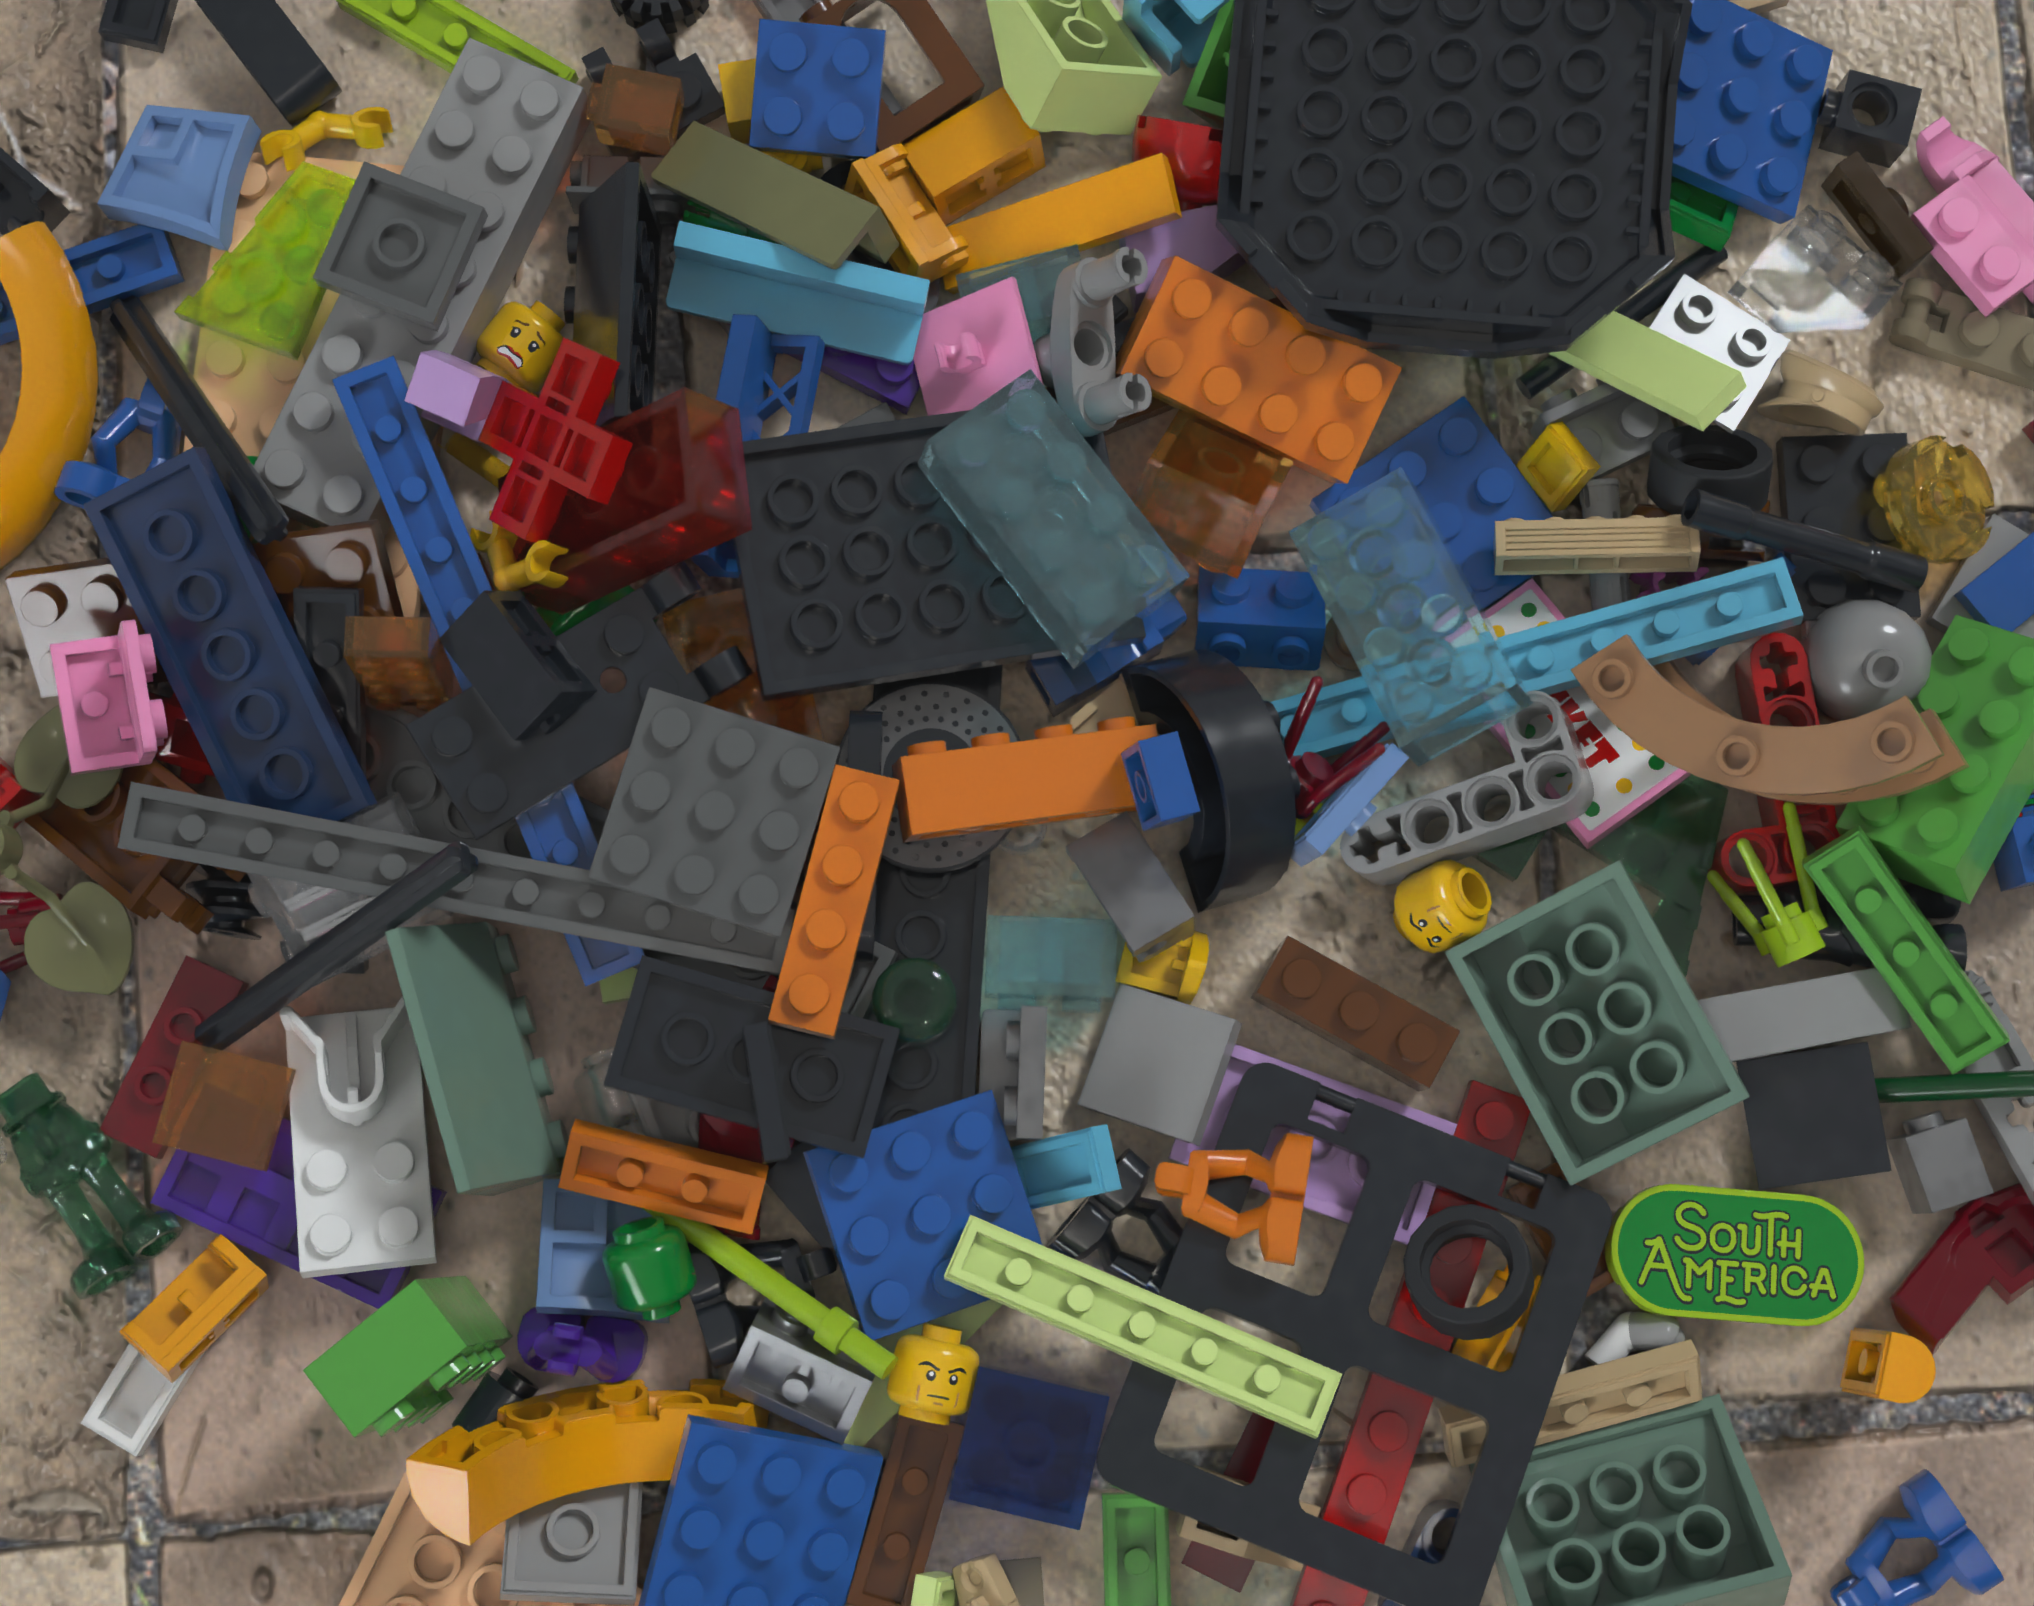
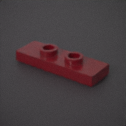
M186 955L99 1132L154 1158L163 1159L214 1056L204 1052L202 1043L195 1040V1027L245 992L249 983Z

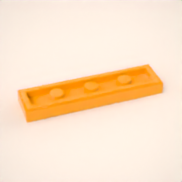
M1159 153L947 226L953 237L958 235L964 237L969 245L965 249L969 259L967 264L942 276L945 290L956 294L1182 218L1168 158L1163 153Z

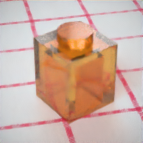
M606 63L602 84L596 82L591 84L586 107V119L594 121L593 125L599 143L666 156L676 143L685 101L681 78Z

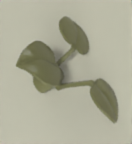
M57 705L42 716L27 731L16 751L14 772L17 782L29 791L44 795L41 799L11 812L6 810L0 812V875H5L6 878L14 880L42 899L51 908L37 914L30 921L25 932L24 954L32 971L45 983L61 990L112 995L124 983L133 960L134 932L126 907L102 886L93 882L76 884L60 900L55 893L18 867V863L23 855V842L19 833L13 828L15 823L48 810L52 807L56 798L63 804L76 809L94 806L106 799L114 791V787L120 781L124 769L119 768L71 776L60 708Z

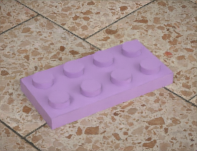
M1235 1044L1200 1147L1175 1139L1168 1159L1188 1166L1190 1153L1193 1150H1214L1243 1075L1249 1068L1259 1063L1278 1065L1318 1081L1321 1085L1356 1099H1363L1451 1135H1454L1457 1124ZM1314 1100L1308 1119L1343 1133L1350 1113ZM1283 1126L1272 1129L1262 1156L1270 1160L1274 1147L1284 1134H1304ZM1314 1139L1303 1208L1348 1224L1367 1174L1366 1162L1359 1156ZM1253 1178L1250 1189L1270 1196L1271 1192L1267 1184ZM1417 1183L1413 1186L1393 1241L1408 1246L1410 1236L1426 1218L1436 1187L1426 1183Z

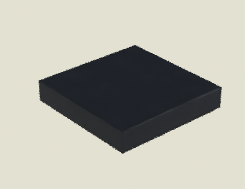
M1868 1042L1736 1061L1738 1074L1750 1094L1749 1098L1743 1100L1759 1190L1892 1171Z

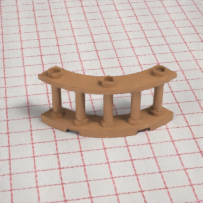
M1627 634L1571 669L1589 698L1606 717L1644 749L1666 763L1699 778L1770 799L1818 805H1843L1880 798L1887 799L1933 785L1970 767L1936 712L1929 708L1919 714L1906 695L1875 711L1831 724L1804 727L1771 726L1740 720L1723 711V709L1716 706L1690 683L1680 672L1673 660L1652 666Z

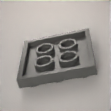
M649 687L588 879L781 938L840 747Z

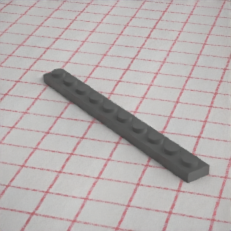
M131 782L117 848L377 897L451 843ZM469 847V849L478 858L477 871L426 906L780 974L795 911V909H789L781 938H777L589 880L590 870L473 847Z

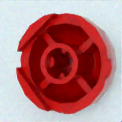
M1137 115L1132 143V162L1163 153L1168 158L1181 211L1202 208V205H1217L1223 130L1181 121Z

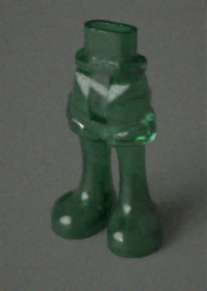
M32 1073L0 1095V1113L6 1120L2 1131L5 1137L10 1138L13 1151L20 1165L19 1178L28 1193L35 1199L46 1197L70 1227L79 1243L83 1261L72 1272L69 1280L74 1293L80 1300L96 1296L131 1276L138 1269L134 1260L141 1262L157 1257L181 1235L183 1227L172 1212L168 1210L154 1212L144 1206L134 1196L107 1158L111 1150V1143L106 1134L100 1129L98 1123L86 1120L72 1106L66 1103L67 1098L63 1092H51L40 1075ZM82 1180H85L96 1192L123 1231L122 1242L126 1249L111 1235L92 1208L79 1186Z

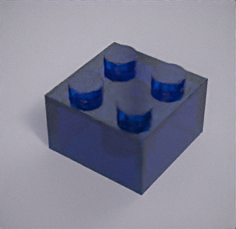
M980 1363L949 1500L1080 1530L1109 1402L1108 1393Z

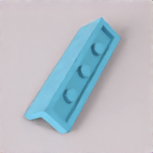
M679 221L673 244L676 259L666 297L668 309L731 324L733 314L757 315L772 334L820 336L827 347L902 365H910L913 362L930 280L845 260L838 269H831L780 244Z

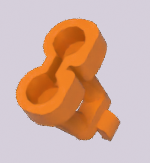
M1292 1133L1284 1134L1274 1147L1270 1160L1250 1149L1193 1150L1190 1153L1188 1166L1168 1162L1159 1163L1154 1180L1157 1193L1161 1196L1182 1199L1181 1211L1184 1217L1190 1218L1234 1240L1259 1228V1245L1264 1261L1294 1266L1314 1137ZM1242 1175L1266 1183L1271 1192L1270 1197L1263 1205L1242 1213H1237L1207 1194L1209 1180Z

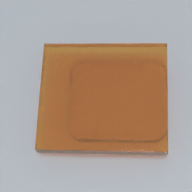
M182 1041L152 1142L267 1172L296 1069Z

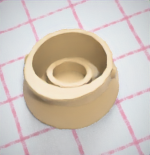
M1788 349L1781 353L1780 372L1784 383L1777 397L1759 404L1757 412L1766 418L1782 423L1827 428L1843 434L1863 436L1870 420L1881 413L1884 404L1874 390L1858 379L1805 354Z

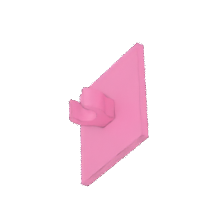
M1009 277L923 314L913 360L928 416L1032 402L1047 397L1016 278Z

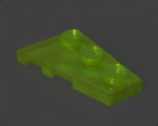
M303 161L254 218L256 225L232 253L226 251L211 268L214 274L193 298L188 295L174 313L186 322L298 361L327 290L318 286L313 279V275L356 179Z

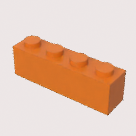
M1127 716L1097 722L1098 731L1074 734L1072 725L1065 724L1034 730V740L1010 742L1009 733L1003 732L971 738V748L947 751L945 741H929L907 746L908 756H901L892 765L893 778L900 780L896 799L903 843L1122 814L1125 811L1127 813L1137 812L1121 753L1138 741L1158 736L1156 724L1136 726L1135 717Z

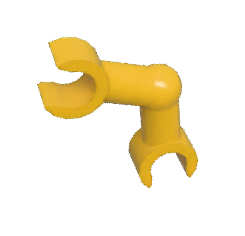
M368 107L354 114H333L318 110L312 112L305 121L291 130H277L266 134L261 139L260 146L265 165L283 156L286 172L301 167L306 159L304 152L321 140L328 138L355 139L356 144L361 148L378 149L385 147L382 133H392L393 128L389 110L382 107Z
M492 522L493 529L491 534L471 528L470 537L475 549L487 553L493 572V584L498 591H519L521 588L534 583L550 588H559L569 579L564 575L550 571V565L554 558L567 553L569 549L541 540L532 545L525 559L517 562L513 552L517 535Z

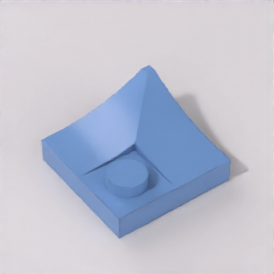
M146 105L97 205L108 219L157 228L199 241L219 250L228 251L232 243L233 226L240 190L253 150L262 131L251 115Z
M543 1179L536 1296L537 1313L605 1316L648 1321L643 1319L641 1312H628L617 1307L603 1263L602 1252L614 1239L612 1232L616 1228L630 1221L650 1217L651 1215L640 1207L558 1188L560 1179ZM670 1316L648 1322L669 1323Z

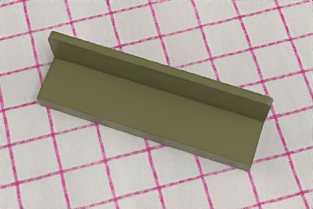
M696 121L690 124L651 174L652 179L657 185L831 269H838L853 249L885 264L900 245L879 206Z

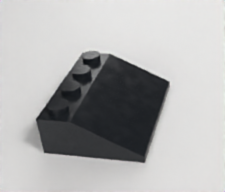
M626 162L579 205L578 226H569L567 235L569 264H576L575 286H566L564 294L566 324H573V341L620 362L612 382L611 393L603 404L596 425L633 443L625 466L641 467L642 456L647 457L649 444H652L662 227L640 162Z

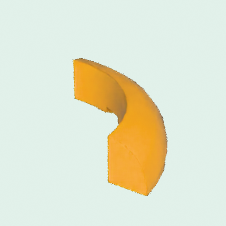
M40 221L23 225L0 237V281L8 296L16 320L22 364L20 396L16 415L6 444L0 453V571L17 558L50 522L52 514L62 501L54 493L62 468L66 461L83 462L90 442L96 414L98 390L97 348L83 292L65 252L47 225Z
M694 1378L689 1381V1390L648 1391L645 1382L641 1379L568 1388L504 1405L497 1411V1421L470 1432L460 1425L447 1430L426 1443L406 1459V1473L412 1498L425 1519L446 1537L471 1546L483 1534L510 1517L565 1495L616 1484L671 1480L688 1414L767 1429L769 1411L723 1390L726 1380Z

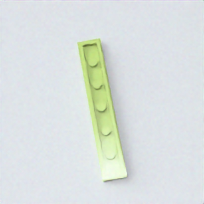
M972 1215L969 1216L944 1274V1279L1314 1439L1320 1433L1342 1373Z

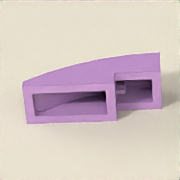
M438 350L420 352L404 401L422 408L421 417L480 442L478 440L502 380L511 382L504 377L449 353Z

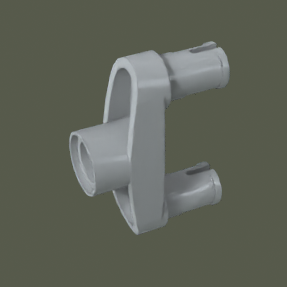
M1122 247L1100 259L1086 257L1064 268L1059 274L1055 286L1051 330L1049 333L1039 337L1034 343L1043 384L1055 390L1058 409L1066 426L1072 432L1082 437H1091L1107 431L1114 426L1118 419L1147 409L1151 403V387L1145 377L1140 374L1125 373L1116 378L1112 298L1119 292L1144 283L1148 274L1147 261L1144 255L1135 248L1129 250V247Z

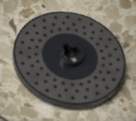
M921 681L905 684L883 693L861 710L883 712L881 776L893 778L892 765L901 756H908L907 746L913 744L945 741L947 751L972 747L971 738L1003 732L1009 733L1010 742L1021 741L1010 720L994 703L969 688L948 682ZM849 727L843 736L836 759L837 765L847 767ZM896 799L881 859L891 865L914 872L942 873L954 871L969 866L990 854L1006 839L1013 828L903 843Z

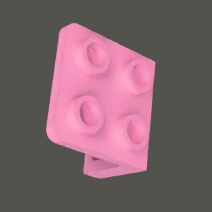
M134 619L121 621L118 634L114 636L50 644L49 650L71 776L151 764L157 753V747L164 746V739L168 738L162 699L150 700L147 683L153 682V673H157L151 634L138 635Z

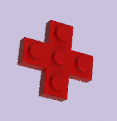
M563 337L539 396L522 387L502 380L478 439L482 443L513 458L489 520L524 540L536 543L541 540H548L553 525L561 514L562 504L568 489L588 499L608 505L615 486L622 477L625 462L633 445L632 442L596 425L603 404L611 393L612 382L620 362Z

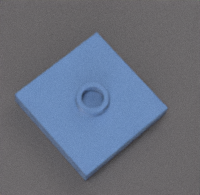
M1393 742L1390 744L1386 743L1384 745L1385 752L1382 756L1336 790L1296 834L1290 858L1300 867L1322 856L1344 831L1349 836H1353L1376 811L1377 807L1370 801L1409 759Z

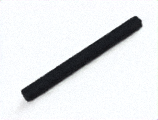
M133 295L125 300L114 299L110 304V308L113 311L110 316L111 323L193 447H205L236 512L254 539L263 545H267L273 540L283 541L288 535L286 529L289 523L288 516L140 298Z
M452 842L197 1025L194 1031L195 1040L202 1043L204 1052L213 1055L219 1054L386 935L385 931L397 928L477 871L478 858L470 852L469 846L465 842Z

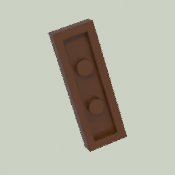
M899 1415L847 1598V1604L853 1606H911L915 1575L924 1573L965 1424L950 1420L949 1425H941Z

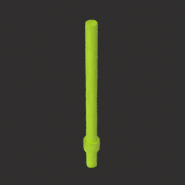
M642 1208L651 1216L663 1217L664 1224L679 1227L689 1243L815 1332L813 1339L833 1354L838 1355L844 1352L882 1380L895 1367L898 1357L858 1330L859 1321L838 1306L830 1310L712 1225Z

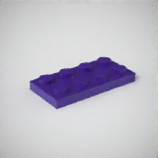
M209 1083L150 1203L214 1233L222 1234L229 1240L300 1272L291 1119L218 1085ZM431 1185L433 1217L435 1218L447 1192ZM411 1266L311 1278L379 1309L399 1293Z

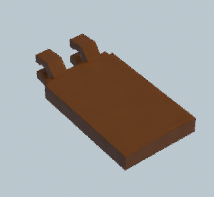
M155 757L151 764L124 768L121 779L114 787V791L106 799L94 806L76 809L63 804L56 798L54 804L48 810L24 819L26 823L127 909L146 920L149 915L156 919L163 912L177 923L180 921L187 929L198 935L214 914L181 889V886L199 863L117 848L131 782L201 795L160 761L156 760ZM215 867L218 870H223L238 883L246 874V872Z

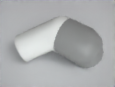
M1647 1311L1624 1312L1612 1322L1588 1350L1585 1357L1593 1365H1598L1627 1357L1632 1351H1649L1685 1341V1334L1679 1327V1322L1675 1317L1653 1314Z

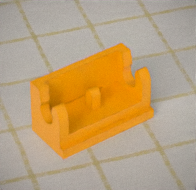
M1004 86L903 145L909 154L905 159L910 165L911 174L945 225L950 224L1046 167L1040 133L1037 130L1030 129L1023 121L1019 110L1009 97Z
M902 143L892 145L866 159L860 158L852 162L844 191L880 207L900 244L888 259L895 272L928 279L932 282L967 264L969 255L965 249L969 247L968 243L962 235L953 237L911 174L909 170L910 165L905 159L909 154Z
M222 1234L218 1237L216 1236L207 1245L208 1247L141 1313L119 1331L120 1335L171 1383L175 1382L269 1288L267 1274Z

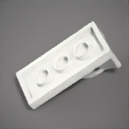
M403 995L393 1008L300 1017L291 1006H285L280 1010V1018L286 1032L299 1268L302 1278L437 1263L422 1064Z

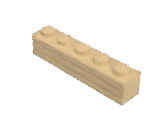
M1681 514L1660 518H1645L1641 515L1605 519L1601 516H1591L1585 519L1550 517L1545 520L1509 518L1504 521H1495L1494 527L1495 575L1697 572L1701 553L1699 530L1684 526L1681 522Z

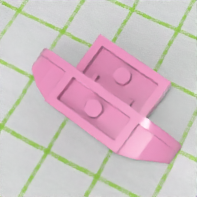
M1942 116L1922 130L1916 142L1917 157L1923 173L1939 195L1914 212L1910 218L1934 248L1930 252L1931 255L1985 318L2021 291L2034 305V202L1999 162L2000 158L1975 142L1956 136L1950 130L1951 124Z

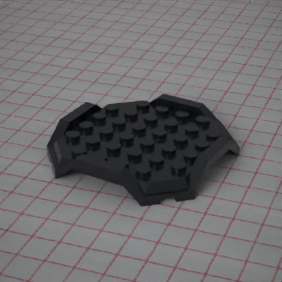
M1235 0L1219 168L1216 227L1306 330L1367 349L1487 359L1566 351L1670 265L1675 258L1669 206L1677 89L1692 3L1689 0Z

